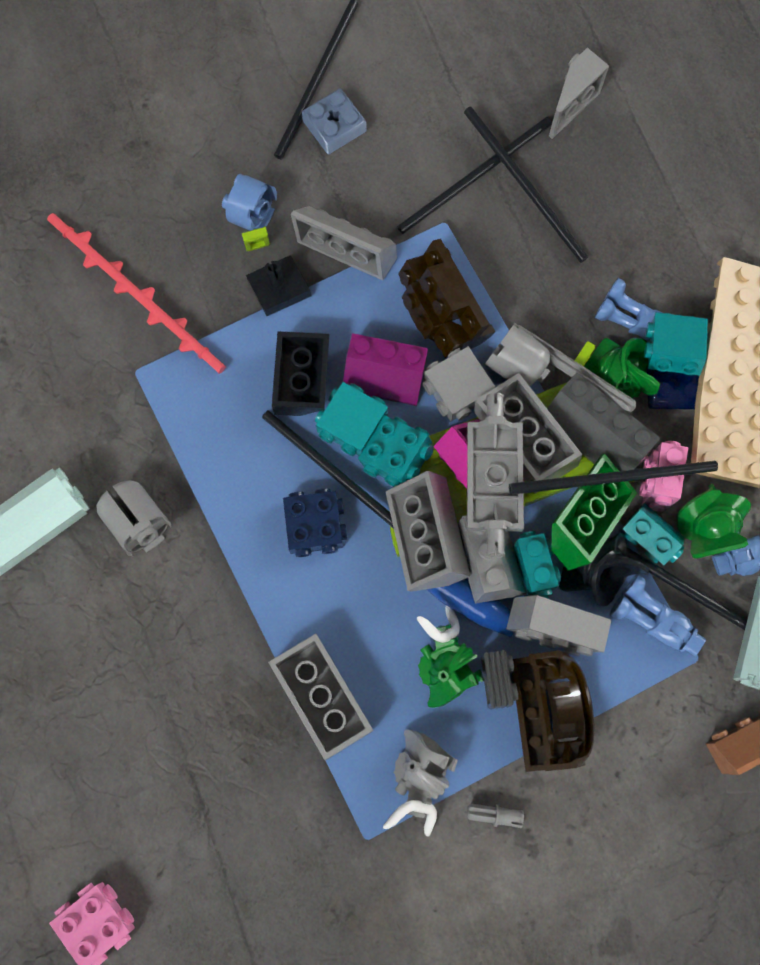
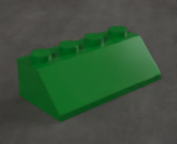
M602 454L587 475L617 472L619 470L605 454ZM628 481L582 486L576 489L552 523L551 551L568 570L592 563L635 498L636 490Z

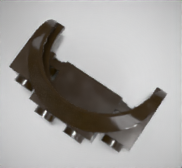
M441 238L433 240L424 255L406 260L398 273L401 283L406 287V291L401 297L404 306L409 311L416 328L422 333L424 339L429 338L435 342L445 358L455 349L460 348L463 350L468 346L472 349L485 342L495 333L493 326L486 319L454 263L450 251L445 247ZM460 319L462 326L456 324L453 320Z

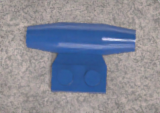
M468 578L449 586L426 589L440 602L476 624L508 637L514 634L513 631L506 629L511 610L499 600L475 604Z

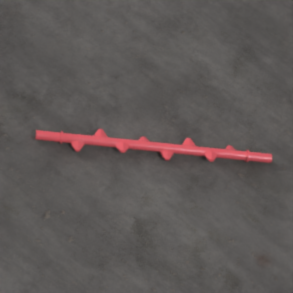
M54 213L48 216L47 220L62 233V236L66 239L68 238L86 254L83 263L85 268L98 265L117 282L114 288L116 294L128 292L150 312L147 323L150 326L162 322L182 340L179 346L181 352L194 351L200 359L207 362L219 374L225 370L226 366L209 351V348L204 347L185 330L186 318L172 319L152 301L155 293L153 287L140 290L120 272L123 267L121 261L108 262L89 245L92 236L89 231L77 234L71 226L69 227Z

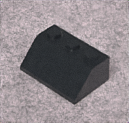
M277 331L272 394L274 415L303 416L325 410L329 334Z

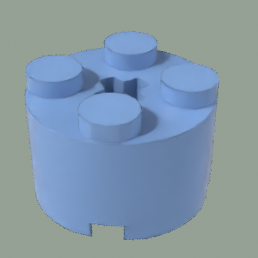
M238 174L230 194H226L222 201V208L226 209L227 221L248 231L266 227L275 210L271 208L272 200L277 201V191L275 187L247 175Z

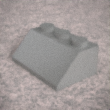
M467 515L462 516L457 524L471 576L468 577L475 604L526 595V588L509 531L504 532L505 556L497 557V546L495 545L494 557L487 556V532L467 531Z

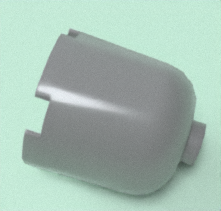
M514 323L485 365L507 380L519 373L527 384L532 386L536 381L542 383L549 374L550 370L547 369V366L550 362V353L542 343L518 324Z

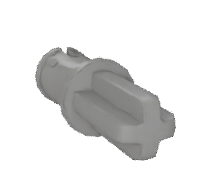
M470 804L467 810V818L473 821L492 823L493 827L505 825L522 828L524 811L503 808L499 804H495L494 807Z

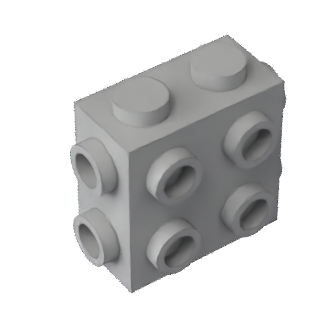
M469 346L463 350L460 348L455 349L447 356V359L440 363L439 361L431 363L424 372V382L422 384L429 396L433 394L438 402L436 406L443 417L447 416L450 422L456 418L462 420L472 413L471 410L475 408V400L495 388V385Z

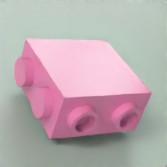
M676 441L661 442L655 450H652L650 456L645 458L643 468L686 464L688 447L680 446L681 444ZM684 475L652 478L642 481L639 496L643 497L642 505L646 503L649 508L658 512L669 509L681 499Z
M103 882L95 886L90 883L77 893L80 898L72 905L68 901L54 912L57 917L49 923L78 965H100L108 959V956L105 954L113 946L118 950L132 939L129 933L135 929V926L132 924L134 922L133 916L126 908L122 909L116 901L118 897L114 889L108 884L105 886Z

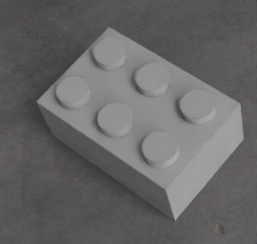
M535 595L514 598L506 629L516 632L515 637L531 641L532 638L540 640L539 645L548 648L561 647L564 648L563 652H568L574 656H579L580 654L592 656L593 652L605 651L611 619Z

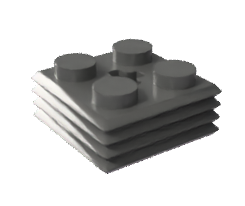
M497 650L495 653L493 651L490 653L485 652L481 657L488 708L492 710L494 708L511 707L514 704L513 701L518 700L516 683H511L509 674L514 672L512 655H507L504 650L501 652Z

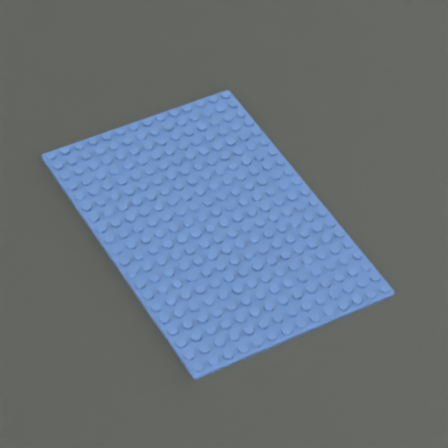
M441 223L397 244V259L384 280L349 267L310 286L311 297L267 317L262 309L197 340L204 347H208L209 351L226 366L225 370L220 374L207 362L200 359L194 351L181 352L180 350H176L151 362L135 372L138 382L274 657H278L314 634H317L373 729V732L328 760H325L362 836L366 840L387 831L388 829H383L385 822L400 805L408 800V790L404 796L395 791L398 782H396V777L393 773L399 753L405 751V730H413L425 734L449 755L458 759L454 772L449 769L446 770L445 776L449 781V787L445 788L444 794L439 795L437 799L431 798L434 805L523 757L516 701H513L514 704L511 707L490 710L487 705L484 681H480L478 685L466 689L459 697L448 704L435 708L428 707L427 702L430 697V688L428 685L423 684L422 678L419 676L418 664L420 663V657L424 656L420 649L430 644L435 651L436 642L417 621V617H424L435 627L440 625L446 626L449 624L445 612L446 605L426 589L412 592L407 590L400 556L397 557L393 546L390 525L267 423L262 416L267 410L274 414L272 394L277 331L330 335L325 409L330 403L328 398L335 387L339 389L343 382L352 333L428 348L424 372L431 363L435 361L440 363L447 359L441 350L438 349L436 343L429 338L424 339L422 333L416 328L401 298L406 291V287L401 283L398 275L406 260L424 255L431 242L440 238L445 247L450 251L454 263L486 319L495 330V333L489 339L472 348L471 351L495 387L507 380L486 366L485 363L504 339L509 329L446 223ZM460 319L453 320V322L462 326ZM539 381L530 386L535 394L544 391ZM421 384L417 406L382 399L386 403L385 406L388 407V417L392 419L394 417L401 418L408 426L414 429L416 426L421 427L430 435L477 417L474 413L475 408L471 410L472 413L462 420L456 418L450 422L447 416L443 417L436 406L437 400L433 394L431 396L427 394L423 384ZM319 411L303 416L275 415L390 511L385 491L394 487L384 481L385 478L379 475L375 478L365 473L363 465L358 460V455L350 456L341 450V445L334 441L332 444L327 443L318 436L315 418ZM578 487L570 488L525 506L523 532L509 531L512 544L514 545L516 540L520 538V534L529 531H536V535L544 533L546 540L550 539L552 543V523ZM324 488L330 489L331 492L336 491L337 499L342 498L344 514H339L340 524L346 525L347 540H342L343 548H338V552L332 554H322V550L311 552V556L296 557L295 554H290L283 498L289 497V494L293 492H304L305 495L315 494L316 490ZM620 520L609 535L611 538L618 533H626ZM626 538L627 547L638 553L634 544ZM553 553L551 555L553 566L557 565L561 576L563 563ZM650 573L648 575L639 574L646 581L645 591L662 604L664 603L670 608ZM636 574L626 578L615 598L608 606L598 605L593 597L592 590L565 592L558 586L552 592L553 595L548 596L550 600L611 619L604 652H593L592 656L582 654L579 656L570 655L577 661L586 678L594 717L698 661V655L694 657L687 651L680 652L665 645L654 636L646 633L647 630L626 618L616 620L610 616L615 602L623 596V590ZM524 595L499 599V601L511 610L514 598L524 597ZM630 600L633 606L652 619L655 618L654 613ZM454 610L460 625L459 635L457 636L459 638L458 644L465 643L466 647H471L473 654L478 656L468 663L473 673L481 669L483 674L481 657L485 652L490 653L493 651L495 653L497 650L499 652L504 650L507 655H512V658L516 659L529 657V654L564 650V648L557 646L555 648H548L539 645L540 640L532 638L531 641L515 637L516 632L511 637L505 636L476 624ZM509 673L511 683H513L512 673ZM565 678V679L551 680L549 683H557V682H564V681H570V680L567 679V678ZM546 690L551 731L553 733L551 706L548 692ZM406 814L396 825L409 819L412 815Z

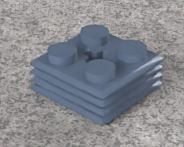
M341 88L302 111L303 122L327 154H331L367 131L366 120Z

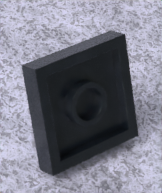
M291 255L278 261H271L272 264L267 263L265 267L246 275L266 317L312 296Z

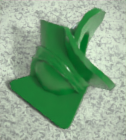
M604 338L584 366L631 398L638 397L641 391L650 396L657 394L659 391L660 383L653 376L646 373L648 358H644L646 342L641 338H632L623 347L609 338Z
M714 484L708 485L709 490L699 494L680 509L676 516L677 528L686 539L692 541L690 552L694 559L744 548L748 545L747 539L740 535L743 520L751 510V503L747 498L740 495L722 493L716 489Z

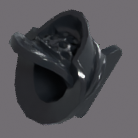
M618 533L605 541L591 564L568 570L563 565L559 588L565 592L592 590L596 603L601 606H608L628 576L634 574L648 575L650 570L643 562L640 563L628 557L626 538L623 533Z

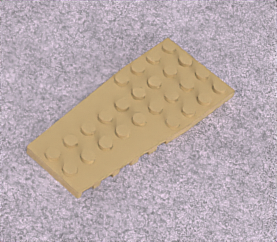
M724 257L717 262L720 270L719 276L714 281V287L717 289L715 299L711 301L710 310H713L712 320L707 326V333H709L707 356L699 376L696 394L691 463L717 461V471L696 474L760 488V267Z

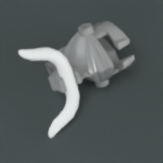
M405 730V751L399 753L393 773L395 774L396 782H398L395 791L404 796L408 790V800L393 812L383 825V829L395 826L406 814L419 818H424L425 814H427L424 833L426 836H430L437 819V810L433 806L431 798L437 799L439 795L444 794L445 788L449 787V781L445 776L446 770L449 769L454 772L458 759L449 755L425 734L413 730Z

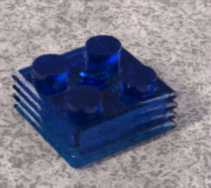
M647 366V374L653 376L660 383L658 393L652 396L648 395V407L650 409H695L699 375H686L684 373L668 371L661 372L648 369ZM675 379L679 385L675 386V383L670 382V380Z

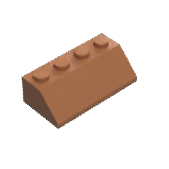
M750 716L743 718L735 723L737 728L729 732L723 729L711 735L713 740L706 743V746L722 774L740 775L760 764V716L752 720Z

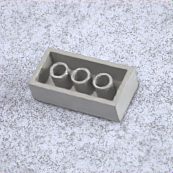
M519 373L475 400L474 413L480 421H483L487 417V394L494 393V403L496 404L497 393H501L504 395L503 413L506 420L511 423H523V478L526 482L560 478L579 466L582 453Z
M317 634L268 662L324 760H328L373 732L372 727Z

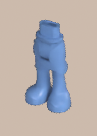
M617 278L594 318L600 321L609 320L629 329V333L636 334L649 342L650 338H646L648 322H653L655 312H662L653 310L645 304L642 305L625 294L626 283L622 279ZM615 305L636 315V318L634 319L629 315L621 312L615 307Z
M756 535L748 538V545L744 548L713 555L712 561L719 576L727 573L731 576L735 574L746 576L760 570V536Z
M636 574L623 590V596L615 602L610 616L616 620L623 618L631 620L647 630L646 633L654 636L665 645L680 652L687 651L695 657L706 639L697 633L698 629L692 625L690 619L683 613L672 610L664 603L662 604L645 591V579L641 575ZM630 600L654 613L655 618L652 619L633 606Z

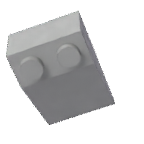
M586 48L581 54L577 53L569 62L570 68L565 76V83L549 133L551 139L566 127L601 92L609 65L589 48Z

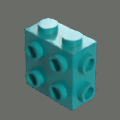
M655 312L653 322H648L646 328V338H650V341L646 343L644 358H648V369L700 376L707 356L708 319Z
M342 382L339 389L335 387L328 398L330 403L327 408L319 411L315 418L317 423L316 429L319 433L318 436L322 440L330 444L334 441L341 445V450L350 456L355 454L360 456L383 416L388 415V407L385 406L386 403L379 397L372 396L371 398L364 394V391L359 386L353 383L348 385Z
M384 415L358 457V460L363 465L365 473L375 478L379 475L385 478L384 481L396 487L420 474V469L425 460H428L433 453L434 444L429 437L430 434L425 429L418 426L414 429L408 426L401 418L394 417L392 419Z
M646 503L635 512L623 527V530L626 532L624 536L632 544L637 545L639 543L647 550L645 555L656 564L660 562L665 565L669 560L674 563L684 552L683 549L685 547L683 543L685 537L654 510L649 508Z
M536 531L520 534V538L516 540L513 548L527 592L524 597L538 595L548 599V596L553 595L552 592L559 586L558 582L561 581V576L557 565L553 566L551 560L553 552L551 551L552 543L550 539L546 540L544 533L536 535Z

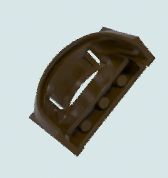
M560 650L529 654V657L513 659L514 672H512L513 683H516L518 692L516 705L525 771H554L585 766V761L591 754L594 743V713L589 687L577 661L568 652ZM565 678H567V679L570 680V681H564V682L549 683L551 680H558V679H565ZM546 690L548 692L551 706L553 733L551 731ZM578 737L577 740L559 742L557 740Z

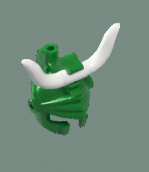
M448 606L445 607L449 622L446 626L440 625L435 627L424 617H417V621L436 642L435 651L430 644L420 649L424 656L420 657V663L418 664L419 676L422 678L423 684L428 685L430 688V697L427 702L430 708L444 706L459 697L466 689L478 685L480 681H485L481 669L473 673L468 665L478 656L473 654V649L471 647L467 648L465 643L458 644L459 620L454 610Z

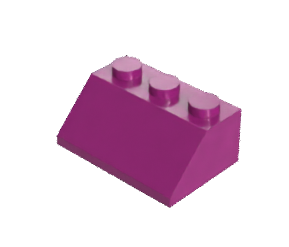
M352 333L343 382L348 385L353 383L359 386L364 391L363 393L369 397L376 396L384 400L417 406L428 348Z

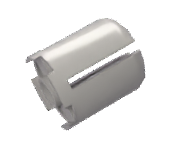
M133 480L119 482L113 485V488L139 522L135 524L108 490L104 492L96 505L97 513L128 556L134 557L131 552L144 549L147 553L165 539L162 534L167 529V526H172L171 522L161 512L140 483Z

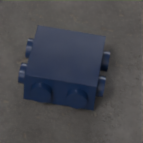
M324 488L316 490L315 494L305 495L304 492H293L289 494V497L283 498L290 554H295L296 557L311 556V552L322 550V554H332L338 552V548H343L342 540H347L346 525L340 524L339 514H344L342 498L337 499L336 491L331 492L330 489Z

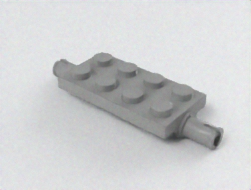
M489 393L486 396L487 417L483 421L468 422L467 531H486L487 556L494 557L496 545L497 557L505 556L504 532H523L524 530L523 493L513 495L509 493L510 483L523 482V423L507 421L503 413L504 395L497 393L495 404L494 393Z

